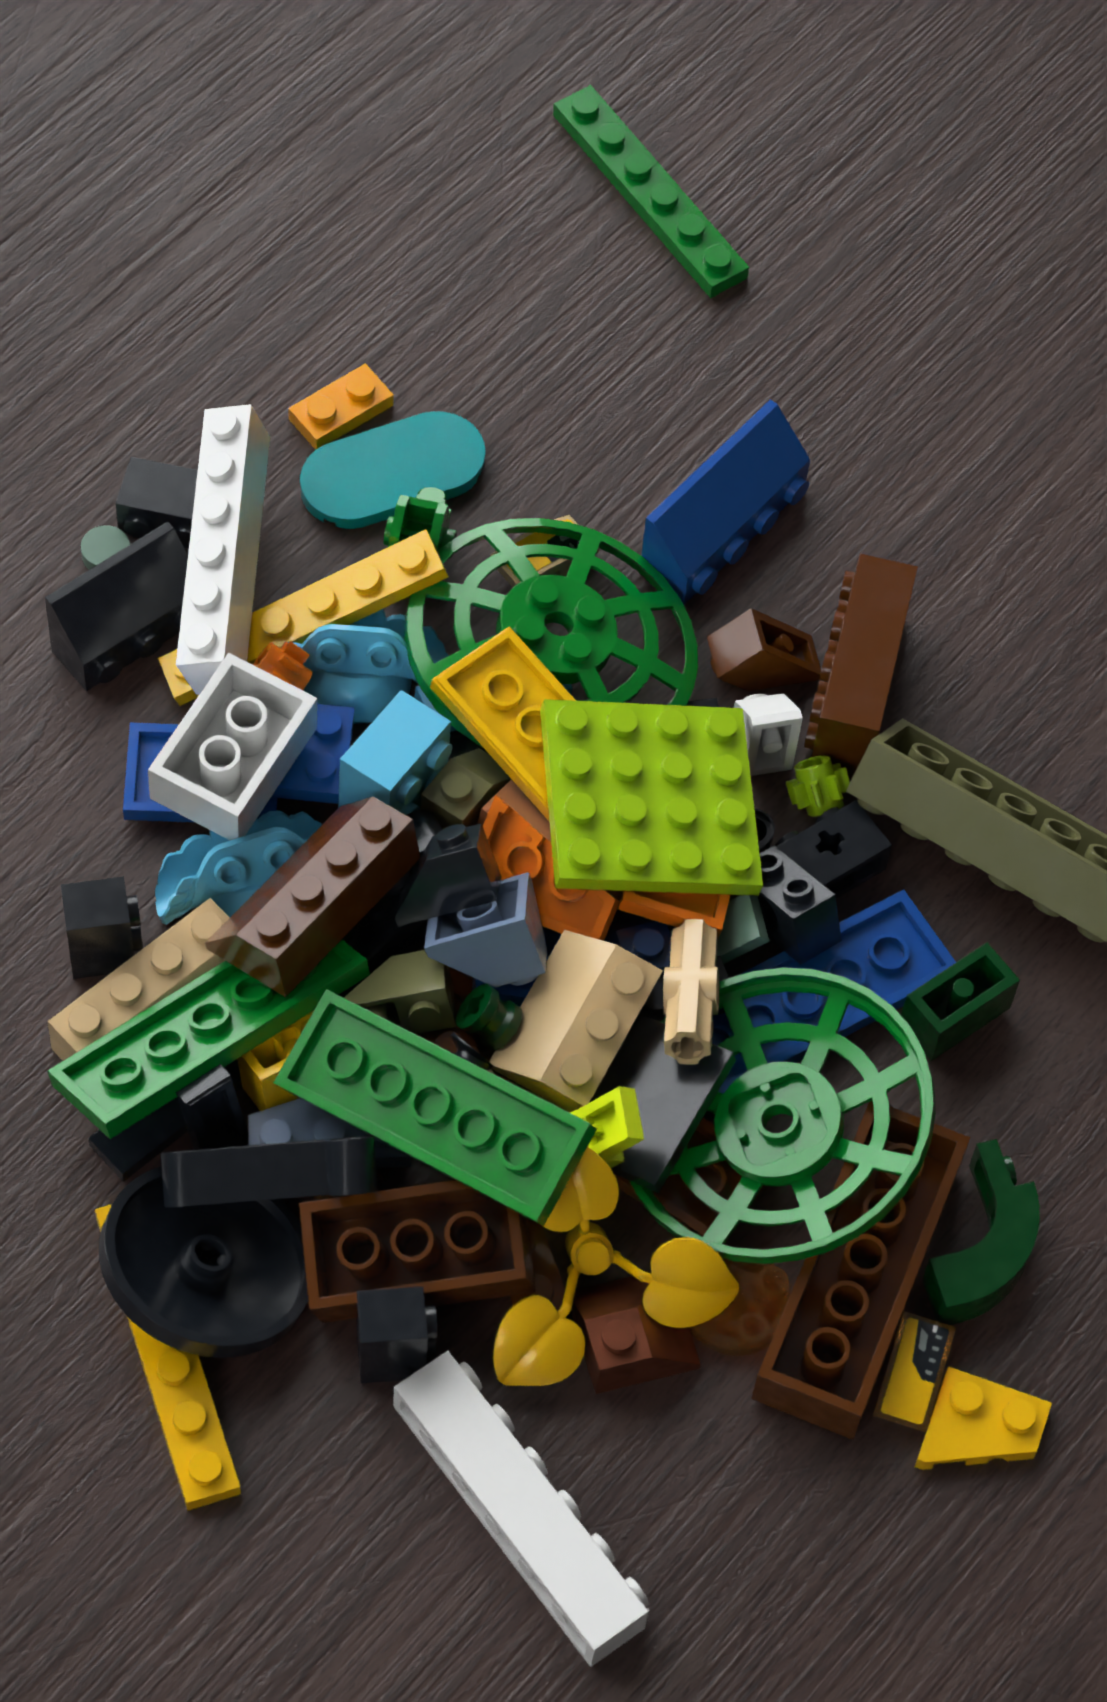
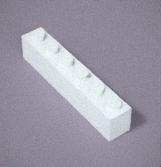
M251 404L205 409L176 658L177 668L196 695H200L228 652L247 662L270 435Z
M446 1351L394 1386L393 1407L589 1666L592 1667L645 1629L649 1612L646 1609L649 1605L648 1599L634 1579L628 1577L624 1580L613 1566L612 1562L615 1561V1558L605 1540L597 1533L590 1536L578 1519L581 1518V1513L571 1496L563 1489L557 1492L545 1477L548 1471L538 1453L530 1446L523 1449L512 1433L515 1431L514 1425L504 1409L498 1404L491 1407L480 1393L482 1385L474 1370L466 1362L458 1364L450 1352Z

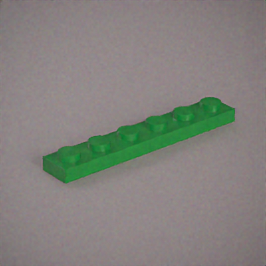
M592 85L554 103L553 116L709 298L748 279L749 266Z

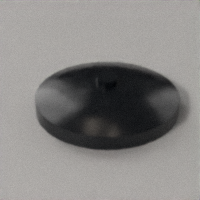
M160 1166L143 1173L126 1185L114 1200L103 1223L99 1237V1262L103 1278L112 1297L121 1310L139 1328L153 1338L175 1349L190 1354L217 1358L238 1357L261 1351L282 1339L293 1328L309 1301L301 1222L282 1199L164 1207L162 1171Z

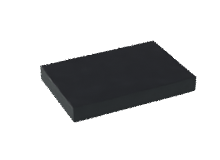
M642 1015L590 1102L618 1086L635 1089L644 1140L624 1150L625 1162L612 1167L611 1170L618 1176L659 1193L731 1071L736 1059L733 1052L712 1044L711 1055L700 1059L698 1064H679L672 1056L665 1055V1024Z

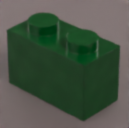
M986 942L906 995L901 1016L911 1026L925 1055L930 1061H933L1010 1009L1020 979Z

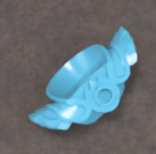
M381 609L350 625L327 624L318 627L308 636L303 644L293 642L310 654L303 665L313 671V674L304 691L316 697L317 704L354 707V724L373 722L401 690L409 694L412 679L418 683L409 664L407 645L404 641L405 615L397 614L386 618L385 611ZM423 626L427 649L433 663L448 657L449 655L446 653L444 644L438 638L435 630L431 626Z
M269 811L259 819H256L243 837L228 840L210 830V835L197 834L186 839L180 851L168 853L165 856L158 873V884L155 888L157 901L155 903L161 922L167 925L175 918L183 916L187 911L200 906L209 898L231 917L322 824L303 811L290 816L282 811Z

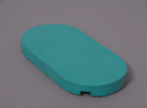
M432 411L411 416L330 442L315 450L307 458L301 470V498L307 510L315 518L324 522V519L329 522H335L336 527L355 529L387 520L389 516L394 517L395 507L400 495L416 498L420 489L436 487L444 491L446 500L470 490L478 481V476L484 467L486 452L484 440L472 423L456 414Z

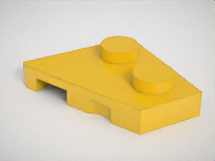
M948 1366L915 1467L925 1470L932 1469L934 1464L965 1461L966 1466L987 1464L990 1460L997 1458L1006 1461L1034 1459L1052 1403Z

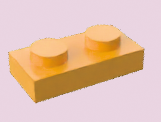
M365 363L289 407V420L312 447L317 450L392 407L394 394Z

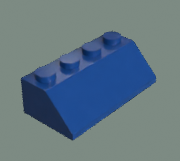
M770 399L646 517L641 556L665 577L680 597L683 605L696 593L702 595L707 592L715 582L718 572L727 563L735 564L745 553L749 541L758 533L761 535L766 534L777 521L779 512L788 503L791 505L797 504L809 487L807 475L810 458L778 404Z

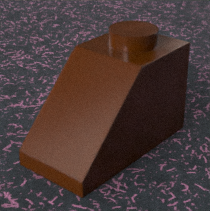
M752 608L707 636L712 656L710 663L717 678L746 691L811 682L820 678L821 666L812 635Z

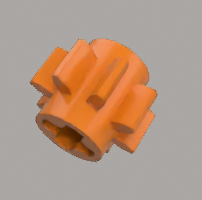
M292 641L289 643L284 642L281 648L270 642L253 663L254 666L301 690H304L313 674V671L303 665L310 654Z

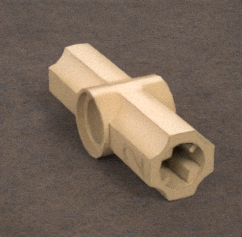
M685 919L681 926L673 928L670 967L664 968L665 1055L672 1056L679 1064H698L700 1059L711 1055L713 1015H718L719 970L716 967L717 929L707 925L703 919Z

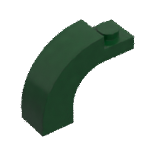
M997 1139L977 1143L969 1164L987 1215L988 1234L979 1243L966 1250L930 1258L922 1279L939 1327L971 1320L999 1304L1019 1281L1036 1241L1040 1221V1206L1035 1183L1032 1181L1016 1185L1017 1176L1014 1164L1008 1155H1002Z

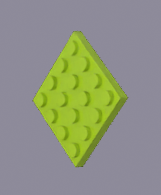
M544 699L540 709L556 889L759 895L763 887L743 708Z

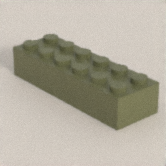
M903 718L871 740L846 792L858 798L857 802L861 807L874 814H886L902 823L901 828L912 837L921 840L929 839L945 848V854L955 862L963 865L973 864L988 873L989 879L1000 888L1009 891L1017 890L1033 899L1034 906L1043 913L1054 917L1061 915L1078 925V931L1088 939L1100 943L1107 942L1106 834Z

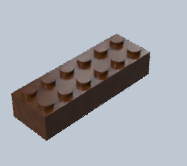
M873 1101L868 1103L853 1140L868 1146L872 1138L874 1126ZM890 1106V1127L884 1150L912 1156L917 1143L920 1118ZM934 1123L931 1144L922 1168L904 1197L889 1213L859 1237L829 1252L805 1258L758 1372L752 1400L854 1440L971 1137ZM844 1162L833 1191L852 1175L858 1165ZM874 1170L869 1179L853 1196L835 1209L825 1213L832 1232L834 1233L852 1224L875 1207L892 1189L900 1176Z

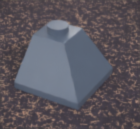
M529 872L501 880L497 901L428 919L424 945L427 956L493 987L509 983L512 985H524L533 981L539 975L546 973L547 946Z

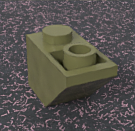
M425 950L391 956L344 997L414 1034L456 1027L454 985L449 967L429 958Z

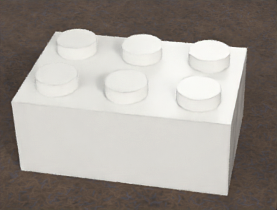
M228 652L149 767L150 799L228 840L245 836L317 729V698Z

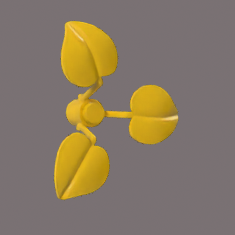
M587 1147L544 1225L545 1228L555 1232L569 1231L565 1239V1248L572 1264L567 1268L568 1279L562 1305L557 1311L552 1302L546 1297L531 1295L520 1300L509 1309L501 1321L494 1343L493 1362L497 1379L506 1386H546L558 1383L575 1372L584 1356L585 1338L581 1327L566 1317L572 1309L578 1276L581 1273L585 1275H598L613 1263L638 1280L649 1283L642 1298L645 1312L656 1322L673 1328L693 1327L719 1315L737 1296L739 1283L730 1273L721 1256L710 1245L695 1238H674L662 1244L651 1258V1273L643 1271L624 1258L619 1251L613 1250L605 1231L599 1225L589 1222V1220L604 1219L616 1209L619 1197L617 1180L609 1165L595 1151Z

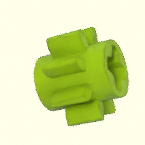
M826 755L805 759L794 766L796 779L786 781L792 805L797 804L798 809L806 807L807 814L812 817L821 816L833 807L841 809L844 806L842 793H846L850 784L846 767L841 768L840 763L832 765L830 756Z

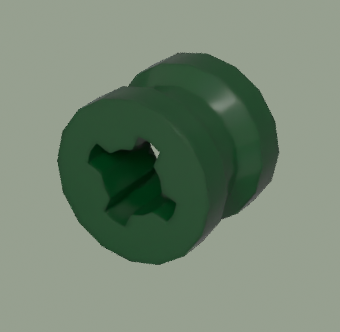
M481 984L472 990L462 1002L457 1012L456 1025L467 1034H478L480 1043L491 1051L498 1050L508 1043L517 1032L522 1021L523 1012L522 1008L511 1000L502 1001L499 997V992L492 986Z

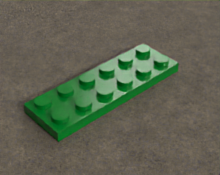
M341 940L287 997L279 994L229 962L224 961L49 1069L48 1075L51 1084L100 1131L111 1139L175 1099L177 1091L220 1064L223 1067L227 1066L314 1011L326 989L339 995L369 976L370 971L367 959L345 941Z
M327 989L273 1082L283 1090L542 1226L548 1220L597 1130L591 1123Z

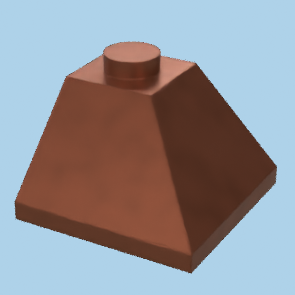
M634 1276L575 1290L572 1317L574 1322L581 1327L584 1334V1357L595 1394L700 1369L701 1366L689 1327L673 1328L662 1325L652 1319L645 1312L642 1305L643 1294L649 1283L642 1282Z

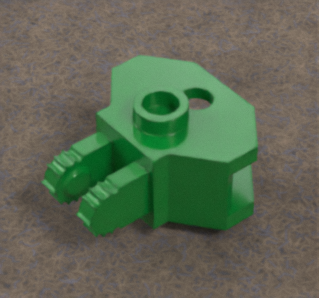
M424 487L418 491L416 498L400 495L395 507L394 517L389 516L387 520L383 544L390 547L427 529L437 552L441 547L455 539L457 530L449 529L451 509L446 504V494H444V491L436 487Z

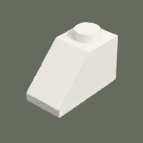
M759 693L747 696L743 700H736L734 708H743L750 776L792 770L803 719L801 710L784 693L769 696Z

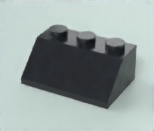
M169 522L159 526L45 597L51 650L85 691L90 690L99 683L110 682L119 675L124 667L140 657L146 658L153 655L164 642L180 632L188 555L175 529Z

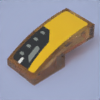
M905 1311L903 1312L873 1416L926 1432L956 1327Z

